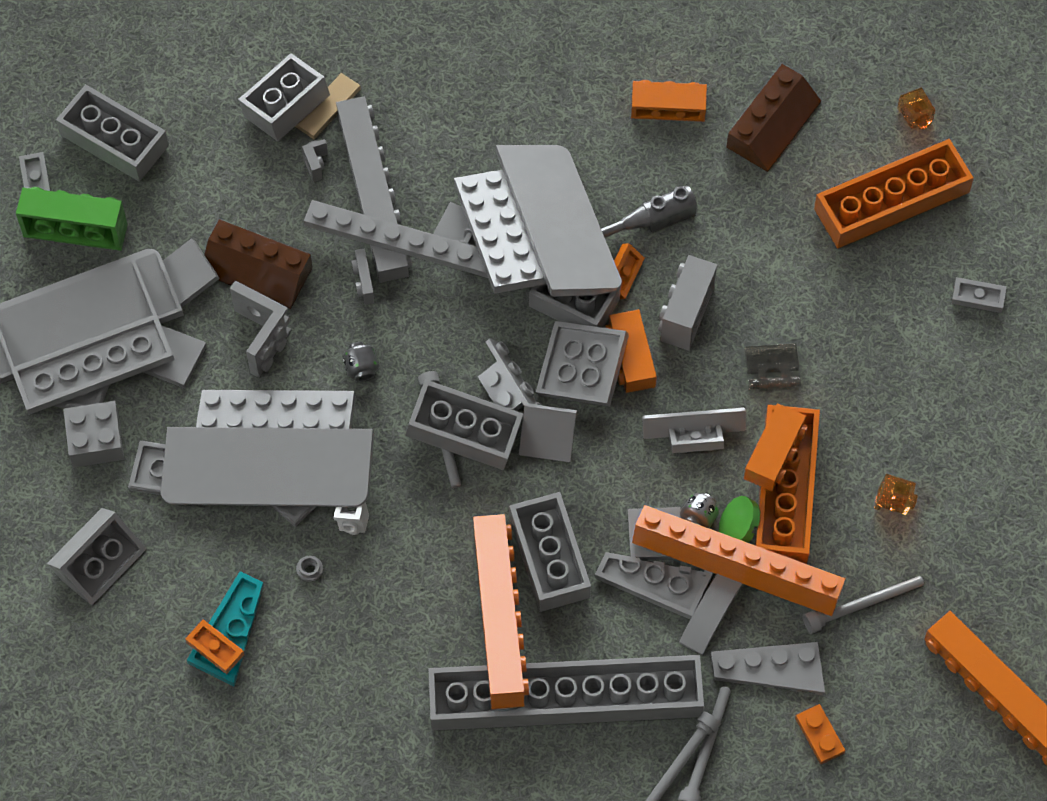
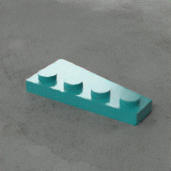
M240 571L209 624L245 652L264 584L262 581ZM194 648L187 658V663L234 687L243 657L228 674L220 670Z

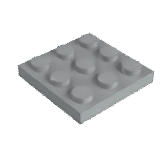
M555 321L536 393L538 396L610 407L629 334L623 330Z

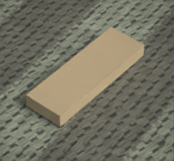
M342 73L328 86L330 96L295 126L313 139L337 116L336 102L352 99L361 90L358 83Z

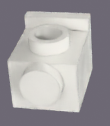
M366 502L358 506L356 512L348 511L347 507H336L334 520L338 523L339 531H345L352 535L365 533L369 519Z

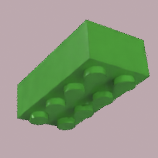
M23 187L16 210V216L23 237L122 250L128 224L122 201L115 198H97L89 194L76 195L62 190L54 192L39 187Z

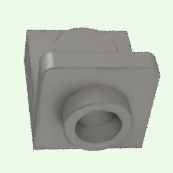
M325 139L311 141L307 145L302 146L303 159L313 182L322 179V170L325 169L322 156L328 155Z

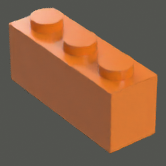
M648 80L633 81L631 118L705 122L707 84L696 82L688 84L675 83L672 81L651 82Z
M640 310L609 315V325H605V328L623 330L629 334L617 378L619 385H624L626 393L655 388L657 376Z
M778 403L776 404L745 468L744 480L772 492L777 483L782 484L787 473L784 467L787 461L792 463L797 452V448L794 446L797 440H803L808 427L804 425L806 415Z

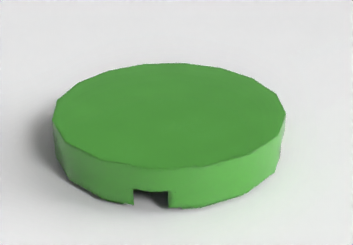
M746 496L734 498L722 513L719 522V532L747 543L751 541L754 536L752 531L760 523L758 504Z

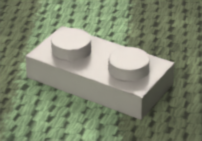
M44 152L19 156L24 187H39L51 191Z
M365 248L355 250L356 260H351L353 274L359 275L360 282H355L358 297H363L364 305L374 304V294Z
M956 277L951 304L1002 313L1007 286Z

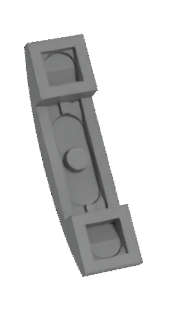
M717 574L690 619L679 644L703 655L714 637L716 629L744 584Z

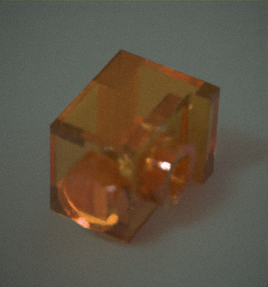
M922 87L899 97L897 109L899 112L901 111L911 129L918 127L921 130L931 125L934 119L935 108Z
M885 474L877 491L874 509L880 510L882 507L906 515L909 509H914L918 495L914 494L916 483Z

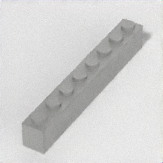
M365 96L336 102L337 115L362 214L401 224L399 210H394L392 203H396L393 188L388 189L387 182H390L388 167L383 168L382 161H385L383 147H378L376 142L380 140L377 125L372 126L371 120L375 119L372 105H367ZM370 245L379 283L409 277L408 268L412 267L409 255Z

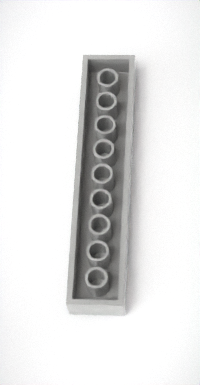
M700 655L526 663L527 672L522 673V678L528 679L529 695L524 696V707L491 709L487 665L428 668L432 731L700 717L704 711Z

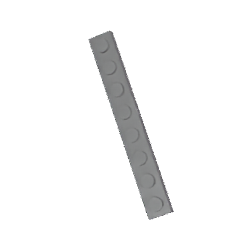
M314 200L311 201L304 219V226L488 278L479 251L473 245Z

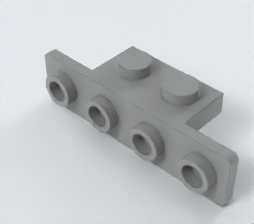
M489 338L486 344L497 362L480 374L478 378L493 403L515 411L525 406V403L541 405L533 396V388L521 377L522 371L520 367L510 359L508 355L510 352L507 346L502 341L498 342Z
M732 408L644 415L642 417L643 438L669 437L672 453L724 449L722 433L746 430V409Z

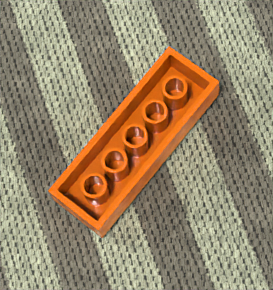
M947 139L817 194L814 210L838 249L970 193L974 177L951 140Z
M776 405L767 406L765 427ZM785 406L806 415L804 425L808 429L803 440H797L794 446L797 448V452L792 463L787 461L784 467L787 473L782 484L777 483L773 492L760 486L758 502L760 523L756 527L755 546L807 564L810 550L820 410Z

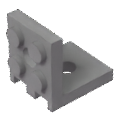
M235 281L230 287L234 311L263 326L246 351L250 373L259 378L263 371H269L273 364L274 355L277 351L281 352L286 345V338L291 332V328L287 327L290 323V318L285 315L288 308Z

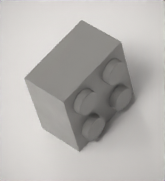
M115 401L63 409L68 454L73 468L125 460L119 412Z

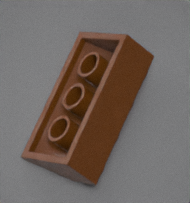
M781 64L729 131L726 148L768 172L820 105L821 99L803 75Z
M220 219L208 239L204 253L220 278L218 281L230 286L237 281L290 309L313 268L311 254Z

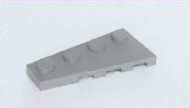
M608 552L605 553L595 573V579L687 619L692 618L713 577V573L707 570L702 572L691 570V567L669 566L664 565V562L658 561L652 563L641 561L640 558Z
M818 642L711 652L714 680L746 685L755 684L767 688L776 687L796 692L805 691L817 695H825Z

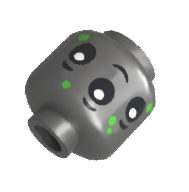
M361 341L350 344L348 346L349 349L343 353V362L347 375L358 382L373 378L375 372L379 369L374 347L364 345Z
M706 493L691 495L680 510V518L706 528H710L719 515L716 500Z

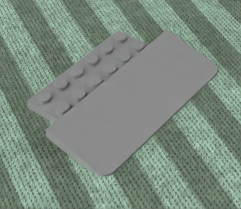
M496 145V154L502 170L454 178L456 192L494 294L547 284L551 296L598 295L614 292L621 287L622 280L571 154L566 148L559 145Z
M145 249L0 303V383L15 378L28 415L175 360L161 324L184 316L159 252L154 249Z
M202 390L196 427H167L161 496L166 503L171 505L358 507L367 501L369 495L374 442L373 429H351L356 398L354 391Z

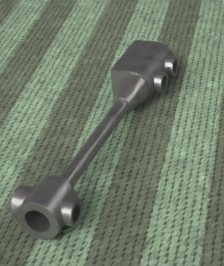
M680 186L665 195L654 196L650 201L642 203L640 207L623 217L621 221L601 228L604 238L623 230L648 227L650 232L653 233L696 215L697 210L695 196L689 186Z

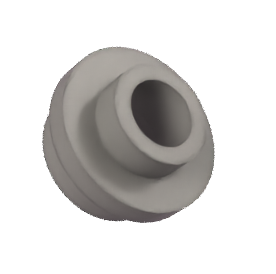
M305 556L297 563V574L304 581H315L323 573L322 562L315 556ZM313 566L315 568V570L311 573H307L305 571L306 567Z

